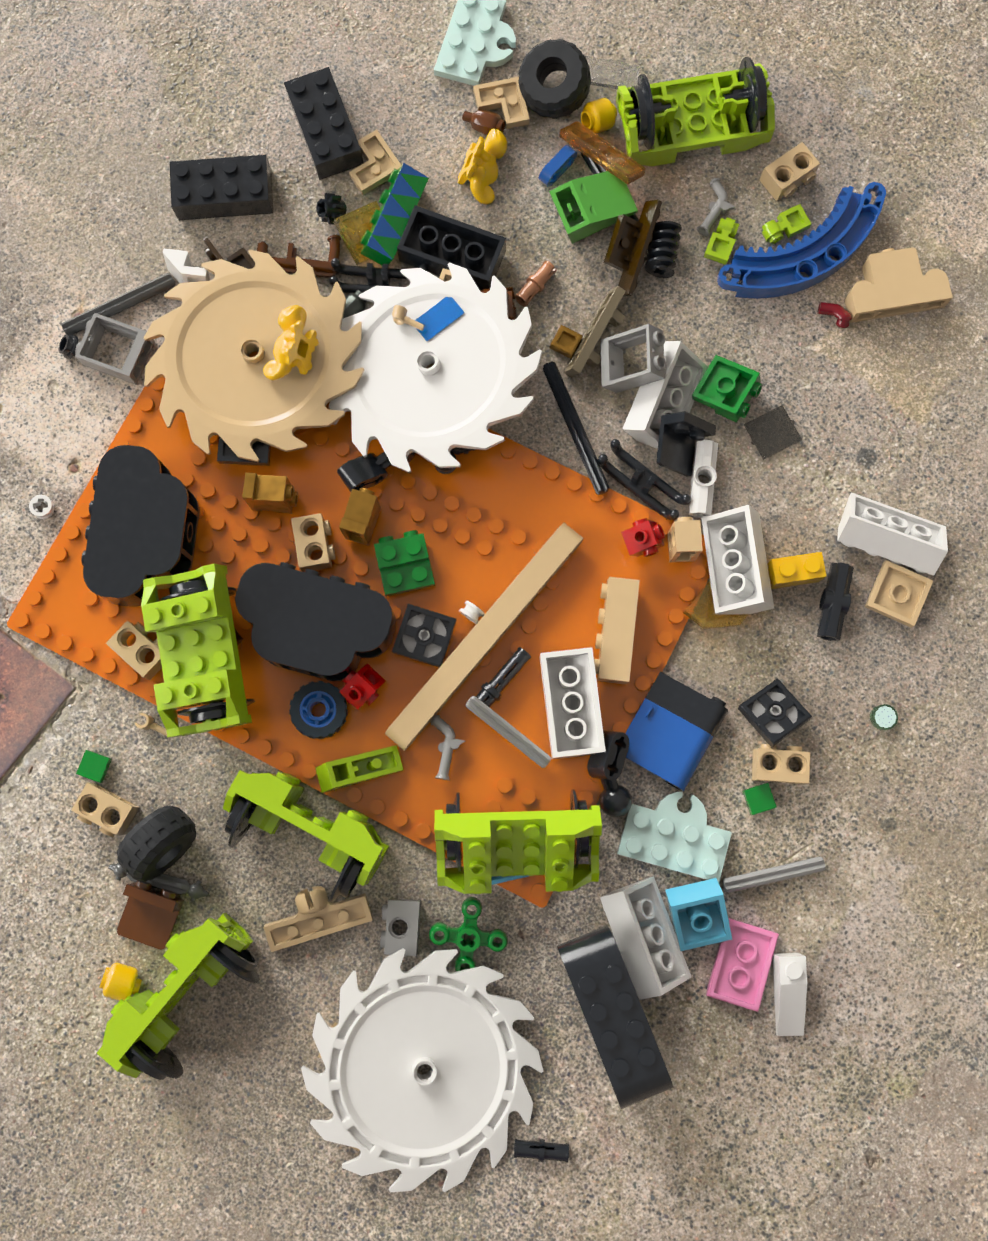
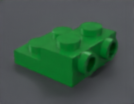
M715 355L694 390L692 399L713 408L715 414L737 423L740 417L745 418L751 407L748 403L752 396L757 398L762 390L763 384L761 383L760 373Z
M417 530L408 531L403 534L404 538L394 540L393 536H386L378 539L379 543L374 544L386 597L435 586L423 533L418 534Z

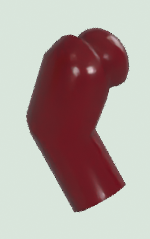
M819 303L818 314L838 318L836 325L839 328L849 327V321L852 320V317L845 308L834 303Z

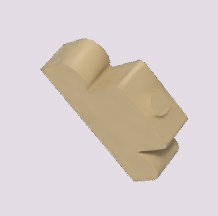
M911 247L899 250L888 248L880 253L868 256L862 266L864 280L858 281L853 285L846 296L845 305L852 317L849 323L944 308L953 296L948 277L944 271L931 269L925 275H922L916 248Z

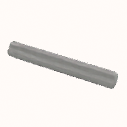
M472 696L467 701L465 706L536 764L542 768L548 765L551 757L481 700Z
M815 857L723 879V887L725 892L730 893L817 873L826 869L825 862L822 857Z

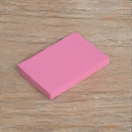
M728 918L732 940L719 943L706 996L758 1012L779 934Z

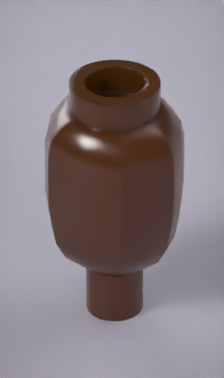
M477 110L474 113L464 111L462 116L463 121L471 123L474 130L484 135H488L489 131L493 128L498 129L502 133L505 130V120H502L500 115L491 111Z

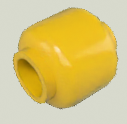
M599 98L588 102L581 112V123L592 134L604 132L615 125L617 109L607 98Z
M114 963L111 968L106 967L99 988L103 989L102 992L105 997L119 1001L121 999L125 1000L131 994L138 993L142 979L137 978L138 970L136 968Z

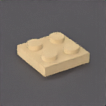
M886 560L881 566L865 607L912 628L917 622L933 580Z

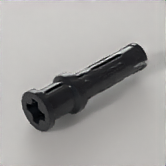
M519 647L489 683L482 684L481 691L475 697L490 708L495 701L501 699L500 693L526 662L531 659V656Z

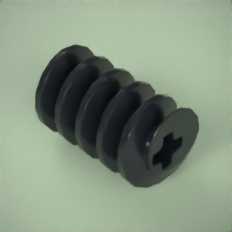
M659 221L655 223L652 233L653 238L648 245L647 261L645 263V270L649 274L659 278L674 276L675 272L672 269L676 267L674 260L678 256L676 250H678L679 244L677 242L680 240L679 232L682 230L679 223L673 221Z

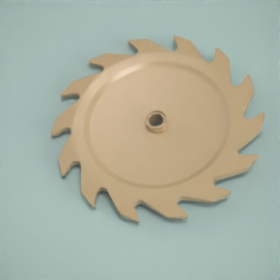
M249 250L248 253L255 262L254 268L247 269L222 259L205 262L201 266L215 275L212 280L179 283L164 294L166 299L182 301V305L154 320L144 336L145 341L159 337L165 338L163 344L145 366L144 386L149 387L160 377L166 378L159 408L166 426L171 428L176 415L179 412H184L192 442L206 454H211L210 438L218 435L238 458L259 462L257 455L252 449L254 442L259 441L286 452L304 449L308 445L293 436L296 430L330 427L345 415L344 411L330 410L326 408L328 402L354 389L365 370L363 367L348 372L343 370L344 365L361 344L362 322L359 321L348 331L341 330L346 298L339 283L335 282L331 294L328 297H323L320 295L313 267L300 257H296V273L289 275L268 253ZM299 305L307 313L303 335L311 329L317 332L316 338L319 344L315 346V350L311 353L312 369L308 370L306 375L300 374L298 367L295 366L281 379H267L263 368L268 362L275 360L273 354L274 345L278 337L283 333V330L278 325V317L285 308ZM252 352H259L255 357H249Z

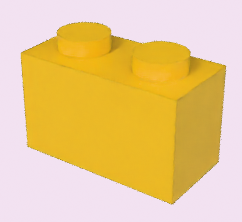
M822 552L771 559L767 563L771 589L817 583L827 577Z

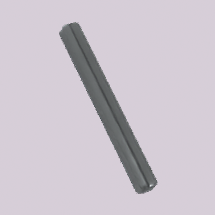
M166 273L61 324L62 329L66 335H73L85 329L87 322L92 319L94 313L109 318L174 287L175 281L170 273Z

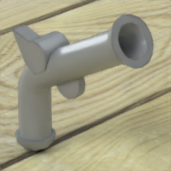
M713 178L710 181V187L713 188L718 200L709 204L710 212L702 225L697 227V231L703 236H709L710 229L720 214L724 215L728 210L735 209V206L727 202V192L719 178Z
M435 715L430 723L445 735V741L441 742L438 746L442 756L439 772L435 778L450 781L449 769L453 750L458 749L459 745L464 743L465 740L455 739L456 736L452 727L441 719L440 715Z

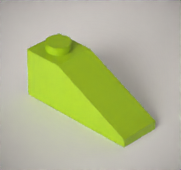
M397 745L326 762L315 769L321 792L324 793L403 771V766Z

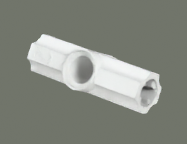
M712 440L696 442L693 476L690 481L692 499L689 506V515L696 518L707 517L712 513L714 483L717 478L716 462L718 443ZM698 475L707 476L709 483H701Z

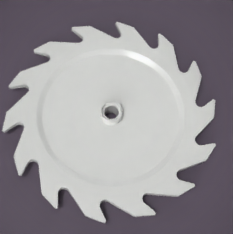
M452 263L448 264L452 278L447 282L440 280L421 268L402 269L401 274L411 282L408 287L375 286L359 295L360 299L373 302L374 306L371 309L342 320V331H348L359 321L362 322L361 344L344 365L343 370L348 372L363 367L365 371L357 386L330 401L329 408L330 410L344 411V413L347 411L351 412L352 442L364 458L367 457L370 441L377 439L392 466L408 473L411 472L407 457L412 452L419 454L439 468L460 467L461 464L450 455L451 449L458 447L487 450L505 441L504 437L489 433L488 428L521 416L533 402V396L515 398L513 394L538 371L542 350L539 349L525 358L520 356L532 329L528 307H525L517 319H508L507 289L495 276H492L490 291L482 293L468 270ZM444 298H453L465 312L428 341L423 338L415 327L405 323L403 325L395 324L392 316L394 306L400 305L408 310L407 317L416 320ZM429 364H434L431 368H426Z
M402 948L384 958L372 983L365 991L358 989L356 971L353 970L340 988L339 1023L337 1026L329 1027L320 1012L316 1014L312 1037L326 1069L323 1073H316L303 1065L301 1070L306 1090L331 1110L333 1117L330 1120H311L310 1124L324 1140L355 1147L361 1151L356 1158L342 1163L343 1169L360 1176L399 1169L401 1175L390 1186V1192L412 1191L436 1171L445 1169L447 1170V1175L442 1191L446 1192L465 1180L478 1152L482 1148L489 1149L491 1167L495 1168L507 1151L508 1116L512 1111H517L526 1125H530L533 1101L520 1071L525 1065L534 1068L540 1073L544 1071L538 1049L512 1027L515 1020H534L532 1014L519 1000L486 992V986L489 983L504 977L502 973L486 966L448 972L446 966L458 953L457 949L435 950L409 971H402L400 966L406 951ZM423 1064L431 1066L428 1073H417L419 1066Z

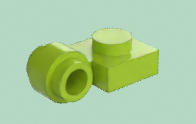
M798 204L780 213L777 217L779 222L770 220L762 226V235L766 242H770L773 245L784 238L783 232L790 238L809 229L812 224L801 204Z
M729 217L720 219L716 232L712 233L704 258L727 265L736 241L733 238H735L739 224L735 223L736 220Z

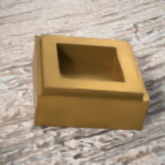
M561 325L550 344V349L571 359L583 335Z

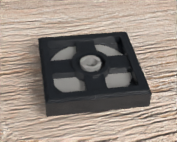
M408 604L392 653L440 668L443 664L457 619Z
M778 678L738 707L742 715L771 748L812 718V715Z

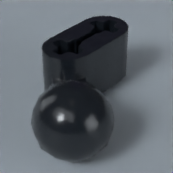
M385 452L377 457L374 453H369L365 458L361 456L346 462L337 470V473L350 492L352 489L359 491L360 488L367 489L382 482L388 476L385 469L392 464ZM415 452L408 455V462H411L415 457Z
M603 730L606 752L590 754L587 769L591 777L601 779L604 790L600 795V807L603 812L610 817L624 816L632 806L630 792L627 788L617 783V779L623 770L630 742L628 736L623 732Z

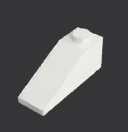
M774 953L772 963L776 1035L804 1036L807 998L806 956L799 953Z

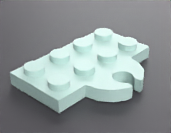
M506 0L457 1L434 67L435 76L475 86L480 84L486 67L502 66L512 59L513 50H501L498 48L503 43L508 44L511 48H516V37L513 29L507 23L502 22L506 9Z
M674 792L666 795L659 801L655 810L632 804L627 813L617 851L618 855L706 880L717 878L719 883L732 832L707 825L705 807L696 796L691 794L689 798L691 807L685 813L680 812L677 808V802L683 797V792Z

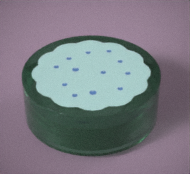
M878 705L872 709L870 721L876 729L889 730L897 724L898 714L890 705Z

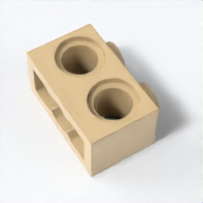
M801 142L766 166L759 181L777 202L784 196L789 198L797 191V187L803 183L807 185L817 176L816 171L820 163L805 144Z
M321 513L291 518L300 570L305 572V569L321 570L332 568V560L336 559L333 544L329 545L328 535H332L329 520L325 521ZM310 526L319 527L315 535H307V529ZM313 551H323L320 559L311 560L310 556Z
M681 517L674 521L667 533L669 562L695 561L703 551L701 521L693 520V517Z
M126 621L106 644L143 678L151 680L162 668L158 640L152 641L147 636L149 632H145V627L139 622L133 624ZM135 634V643L132 646H127L128 637ZM154 651V660L146 663V654Z
M761 744V748L753 750L752 781L809 784L810 752H802V747L787 746L786 750H776L777 745L771 748L769 744ZM765 756H769L773 760L771 770L765 769L762 764ZM791 758H795L799 763V769L796 772L789 768L788 763Z
M87 782L71 811L78 814V820L89 825L93 822L101 827L99 829L100 832L114 837V835L125 834L139 807L96 783ZM93 798L98 803L97 809L94 812L89 809V802ZM115 810L120 814V820L117 824L111 821V815Z

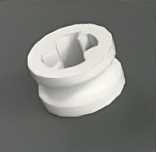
M37 495L29 503L30 511L39 519H47L54 513V503L45 495ZM44 501L48 507L43 508V512H40L36 507L41 506V502Z
M466 601L465 608H461L459 612L477 624L479 622L478 618L480 616L483 617L485 613L473 603Z

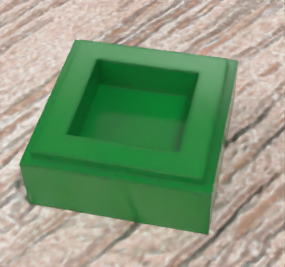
M85 750L76 774L103 783L112 759L90 750Z
M769 783L742 790L750 815L777 808Z

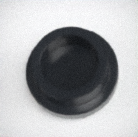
M64 335L62 337L58 350L59 353L63 354L64 358L71 359L76 355L75 350L79 343L78 337L75 335Z

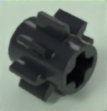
M325 193V199H320L317 202V214L322 218V222L338 225V219H343L346 215V204L341 200L342 196L335 195L334 193Z

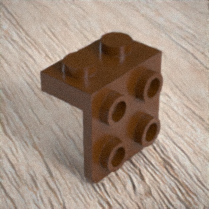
M137 880L136 883L126 884L123 895L129 898L118 924L117 934L159 950L165 949L184 899L176 897L177 893L170 890L161 889V891L152 889V884Z

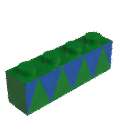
M405 163L398 170L394 168L388 179V182L391 183L389 190L385 189L379 199V202L382 204L380 210L376 209L370 219V223L373 226L370 231L366 230L360 242L364 245L360 254L381 266L383 264L389 265L393 261L414 206H417L429 177Z

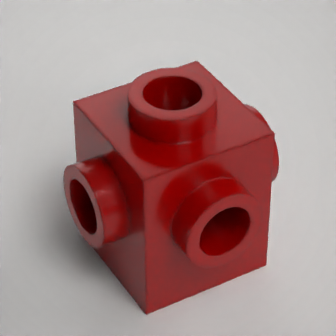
M647 518L632 523L633 527L621 532L630 556L639 557L644 555V557H649L658 553V548L665 546L663 528L657 522L647 521Z
M367 663L357 673L353 670L343 680L346 685L339 693L345 697L349 704L358 710L365 703L370 706L378 698L379 694L376 691L386 680Z

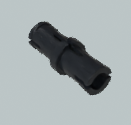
M515 1139L514 1158L538 1159V1162L542 1163L544 1160L568 1163L569 1144L545 1142V1139H539V1142Z

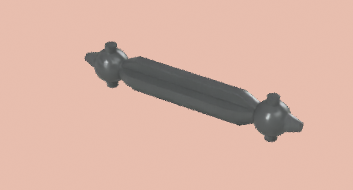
M119 863L109 865L108 868L114 872L116 880L120 881L121 878L127 876L131 881H137L129 876ZM162 873L154 879L147 881V883L152 884V887L157 889L170 890L178 895L189 894L191 897L190 901L195 902L200 897L209 896V892L201 885L202 881L199 880L191 885L185 879Z

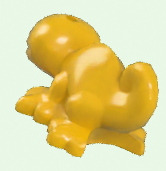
M494 128L489 131L486 140L480 136L477 144L472 142L466 153L465 163L459 173L457 182L463 185L469 180L472 195L479 203L485 205L491 204L495 200L494 191L489 185L494 183L498 177L499 170L496 159H500L505 155L508 146L505 135Z
M299 305L285 308L278 317V325L283 330V333L278 337L274 345L273 354L275 360L268 362L263 368L267 379H281L295 366L298 367L300 374L306 375L308 370L312 369L311 353L315 350V346L319 344L316 338L317 332L311 329L303 335L307 313Z

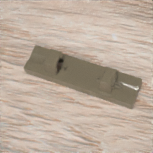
M616 286L606 295L564 371V374L570 378L580 374L585 364L592 368L599 365L601 356L593 350L608 323L617 327L621 325L625 318L616 309L625 293V290L621 287Z

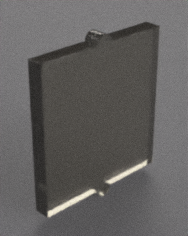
M783 405L744 424L752 439L751 444L756 446L763 460L802 441L794 426L795 421L790 419Z

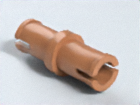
M544 261L536 273L527 278V283L515 295L516 301L521 306L526 307L538 292L543 291L545 283L557 271L554 269L555 266L549 261Z

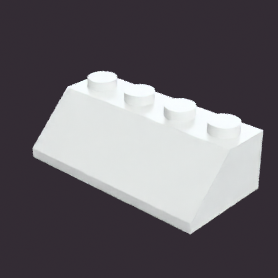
M665 341V379L639 387L623 430L636 441L658 449L661 415L683 411L690 413L694 403L692 394L708 368L681 341Z
M850 494L838 527L837 541H840L847 547L862 549L869 555L889 559L894 564L906 565L919 573L935 575L948 552L946 526L860 495Z
M750 505L701 518L715 614H753L774 609L759 513Z
M593 648L540 653L552 759L606 752Z
M654 876L600 897L613 936L639 1000L662 996L691 978Z

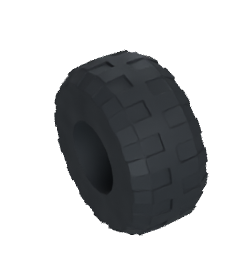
M550 39L537 44L526 54L519 69L518 83L525 102L534 112L542 117L557 119L570 115L582 106V103L589 94L591 74L585 56L576 45L562 39ZM555 71L567 73L564 81L559 86L554 88L543 86L546 77L550 73Z
M167 805L159 808L143 818L142 821L137 823L127 833L118 846L117 861L133 879L142 882L152 880L173 866L191 847L196 838V826L190 817L179 807Z

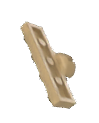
M322 886L312 887L313 891L310 894L308 889L299 892L295 898L298 909L296 915L265 924L263 927L271 952L373 921L366 893L331 903L328 900L325 888Z

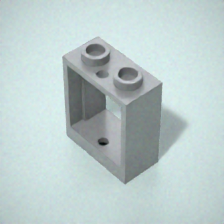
M94 313L92 319L86 324L82 341L76 346L75 357L83 366L137 385L155 340H144L147 331ZM105 330L134 340L122 369L92 359Z
M647 324L600 340L602 387L618 393L665 379L666 360L664 358L665 336L663 330ZM646 343L647 370L624 377L623 350Z

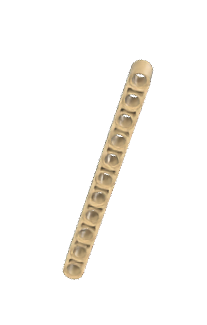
M563 523L387 729L385 735L405 751L430 723L432 717L437 715L574 553L584 538L566 523Z

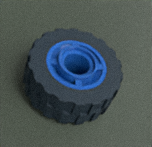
M323 681L308 682L309 684L301 686L294 693V697L290 701L289 715H291V721L299 732L309 738L324 739L334 736L333 734L339 732L346 722V716H348L347 702L344 696L339 693L340 690L333 686V684ZM316 704H324L326 707L325 714L321 717H315L312 714V708Z

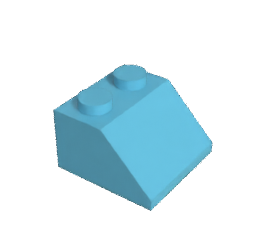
M717 878L665 890L680 951L732 940L724 895Z

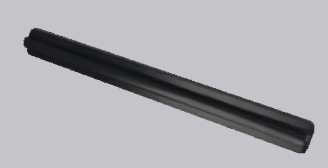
M553 361L543 365L544 374L597 495L605 494L609 491L610 487L558 367Z

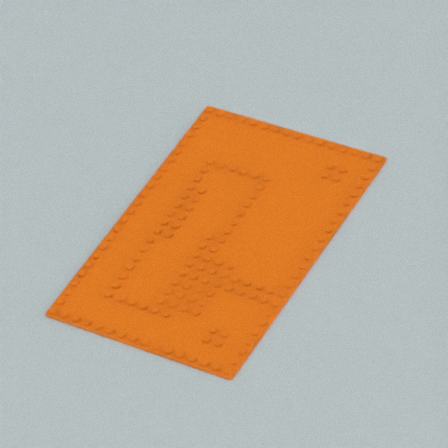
M252 352L249 357H255L259 352ZM160 377L149 387L144 386L107 452L120 445L140 446L150 450L167 467L171 475L178 478L196 497L200 512L193 564L190 571L210 564L225 565L228 574H226L227 586L236 589L242 575L256 564L271 563L280 566V563L284 562L296 566L295 570L301 571L298 565L291 518L321 513L325 521L329 520L332 535H328L329 545L333 544L336 559L332 560V568L315 571L320 572V576L330 579V576L333 575L345 579L347 584L355 586V582H360L371 586L370 590L380 593L387 599L396 617V629L389 648L378 657L361 658L359 666L355 671L357 673L368 663L386 680L376 691L379 694L378 698L370 706L365 703L358 710L347 702L348 716H346V722L341 727V730L331 737L312 739L299 732L291 721L289 710L291 707L290 701L293 699L294 693L301 686L309 684L308 682L312 681L331 683L339 690L346 684L343 680L329 681L280 668L261 657L252 644L251 634L253 625L238 612L235 603L236 594L229 596L234 627L243 638L237 647L246 699L255 700L254 703L247 706L248 715H251L252 723L213 730L208 733L268 765L300 779L301 782L321 792L316 767L326 762L397 745L385 735V732L439 669V667L392 653L407 605L411 604L457 619L443 661L444 663L476 625L459 612L461 608H465V602L473 603L486 614L563 523H566L584 538L582 543L437 713L441 719L452 727L455 732V739L465 740L464 743L459 745L458 749L453 750L449 769L450 781L435 778L439 772L442 756L438 746L441 742L445 741V735L429 723L405 751L397 745L403 771L324 792V794L436 852L434 832L435 810H443L444 814H446V804H454L457 793H460L461 813L570 810V794L572 789H575L578 800H586L588 810L591 806L597 805L604 788L601 779L593 778L588 773L587 765L590 755L552 759L540 653L592 647L594 659H599L600 649H595L597 633L601 634L602 624H598L599 609H604L605 599L600 598L602 583L607 584L609 577L640 580L630 681L627 685L597 681L603 730L626 733L660 672H663L710 577L703 534V551L695 561L669 562L667 533L675 520H668L656 511L610 488L605 494L597 495L590 478L488 428L489 433L502 436L505 441L487 450L475 449L467 454H455L456 460L461 466L456 467L450 474L439 473L433 463L417 453L409 462L410 473L392 465L386 468L388 476L379 484L367 488L375 493L374 495L377 496L381 506V512L375 525L370 545L367 546L345 539L339 528L351 492L338 475L337 470L346 462L363 456L352 442L350 411L345 412V415L339 419L336 425L296 430L293 436L308 445L307 448L286 452L271 446L269 466L219 464L217 461L218 435L210 438L211 454L208 455L192 442L184 412H179L176 415L171 428L166 426L159 410L166 378ZM328 402L327 405H326V408H327V409H330V408H329V403H330V402ZM373 439L370 441L367 454L374 453L377 457L384 452L379 440ZM97 467L10 616L7 627L157 706L154 684L164 683L162 668L151 680L145 679L106 644L126 621L133 624L139 622L144 626L141 606L115 605L93 593L87 587L83 578L84 566L82 565L81 558L83 551H86L87 547L85 531L86 527L90 525L91 520L89 505L94 500L93 479L94 476H97ZM245 473L287 476L290 483L294 486L295 492H298L297 506L293 507L292 514L252 510L242 498ZM644 518H647V521L650 520L660 524L665 534V538H663L665 546L658 548L659 552L649 557H644V555L639 557L630 556L621 532L633 527L632 523ZM310 526L307 529V535H315L319 527ZM417 530L418 534L423 533L435 586L386 597L374 544L379 543L378 539L386 536H393L394 540L404 538L403 534L408 531ZM313 551L310 556L311 560L320 559L323 551ZM169 588L158 590L159 601L161 598L170 595ZM149 632L147 634L152 641L157 639L156 632ZM135 634L128 637L127 646H132L135 643ZM519 647L524 649L531 656V659L526 662L500 693L501 699L495 701L490 708L551 757L550 762L545 768L536 764L465 706L472 696H476L481 691L483 683H489ZM154 651L146 654V663L154 660ZM316 704L312 708V714L315 717H321L325 714L326 707L324 704ZM177 714V717L190 723L189 716ZM461 842L462 866L464 867L463 842ZM534 875L497 884L541 908L547 905L553 891L546 892L545 875Z

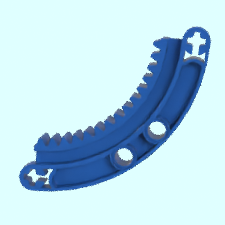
M872 182L865 187L862 194L854 193V187L852 186L842 188L835 201L836 204L828 218L824 220L823 224H820L816 231L812 230L809 236L804 235L801 241L796 239L793 246L789 242L784 249L781 245H778L775 252L770 246L766 253L762 247H759L757 253H755L753 247H750L745 252L743 245H741L735 251L731 264L724 265L721 268L717 277L718 285L725 290L737 292L735 297L760 299L793 294L824 281L842 268L854 256L867 238L882 210L886 197L885 187L878 182ZM871 191L875 192L876 196L873 204H869L872 198ZM829 256H834L837 261L832 260ZM800 272H805L809 277L802 276ZM727 273L732 274V275H731V277H732L731 281H727V280H726V279H727V277H726Z

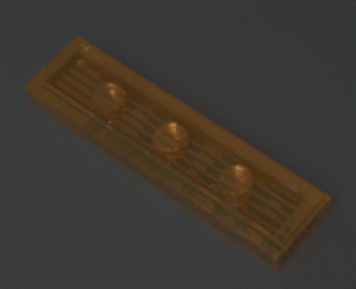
M578 121L560 129V138L627 185L645 175V167Z

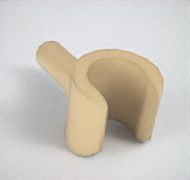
M400 305L394 306L392 316L395 324L403 325L405 323L421 331L424 330L425 325L406 316L408 310Z
M140 713V715L146 717V723L141 725L135 722L138 728L144 730L152 729L167 736L166 728L155 723L152 716Z

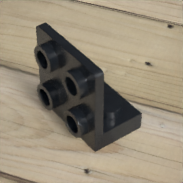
M686 411L661 415L657 465L686 477L691 476L695 440H704L705 437L714 436L716 434V425Z

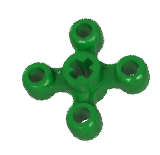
M468 897L463 901L461 910L464 915V921L461 926L452 928L445 923L437 922L432 925L429 931V938L434 944L443 945L452 942L459 947L460 955L455 962V971L476 967L473 953L478 947L486 946L492 951L500 952L508 944V936L502 929H493L486 932L478 927L477 919L482 913V903L476 897ZM469 905H474L477 909L474 911H469L467 907ZM442 931L444 935L439 937L435 933ZM464 933L467 935L473 934V940L471 941L469 938L464 940ZM499 937L502 941L495 943L493 939ZM463 963L470 965L468 968L461 967Z

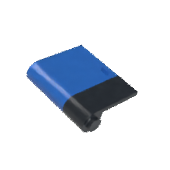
M660 672L625 733L630 742L626 759L657 775L672 787L684 792L728 713V709L725 708L726 703L714 696L710 699Z

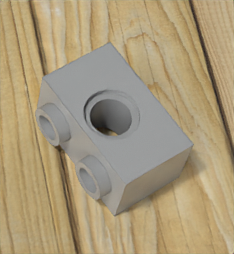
M388 899V904H383L382 920H387L386 931H381L380 947L385 948L384 954L391 955L404 948L406 950L404 956H417L421 900ZM401 919L407 923L408 929L406 933L399 934L394 930L393 925L396 920Z

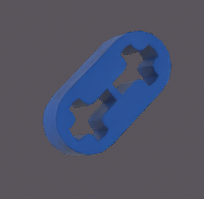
M565 145L542 169L538 177L539 180L547 187L552 186L573 164L577 157V152L569 145Z

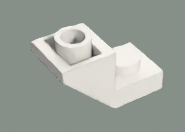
M163 250L167 270L179 283L210 281L209 272L206 269L191 266L188 251Z

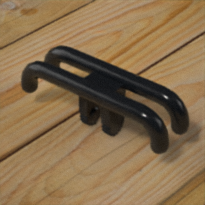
M333 258L331 266L335 271L343 275L367 277L368 285L343 283L335 276L329 279V284L333 288L335 282H338L343 293H355L357 290L364 293L375 286H390V278H407L401 274L402 269L389 268L388 264H383L381 268L374 267L373 263H367V267L342 264L338 258ZM426 264L419 265L418 268L428 272Z
M613 439L610 443L611 450L620 460L631 467L635 473L631 479L628 478L608 461V457L605 454H601L598 457L601 468L661 516L668 520L677 519L679 517L678 510L667 508L650 495L649 491L655 486L681 505L689 504L692 499L691 496L679 493L621 447L619 440Z

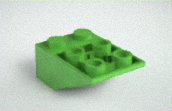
M610 170L571 180L549 191L572 244L615 224L618 215L624 214L629 217L638 213L631 193L622 177L623 175L619 177Z

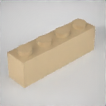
M609 577L607 584L602 583L600 598L605 599L604 609L600 608L598 615V624H602L601 634L597 633L595 649H600L599 659H594L597 681L626 685L630 681L640 580Z

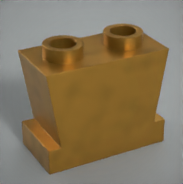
M246 472L242 498L252 510L292 514L293 507L297 506L298 492H295L294 486L290 483L287 476L257 475L256 473Z
M360 488L359 491L352 489L344 517L339 526L345 539L367 546L370 545L372 534L381 512L380 503L373 491L365 488Z

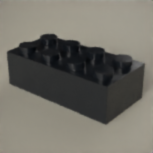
M329 67L284 82L289 102L319 180L362 165L364 162L361 148Z
M266 155L169 162L171 207L179 221L274 214L272 173Z
M415 205L398 244L397 252L400 262L416 268L421 264H426L428 272L439 276L443 268L450 270L449 263L463 267L468 270L478 289L482 291L483 289L491 288L492 276L496 277L506 253V238Z

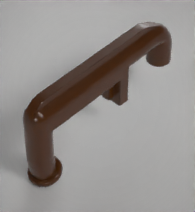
M332 235L327 238L330 244L328 261L302 259L313 267L315 276L330 278L336 275L337 271L331 266V261L333 258L339 259L340 235ZM261 241V243H258L257 251L268 253L266 242ZM289 243L287 258H272L286 273H296L297 248H295L293 243Z

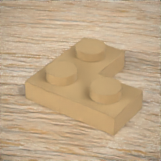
M519 77L473 86L478 110L488 111L501 108L506 122V129L529 125L530 118L526 102L519 88Z
M377 129L358 140L361 152L367 159V162L349 172L350 178L362 195L388 181L394 168L398 170L402 166Z

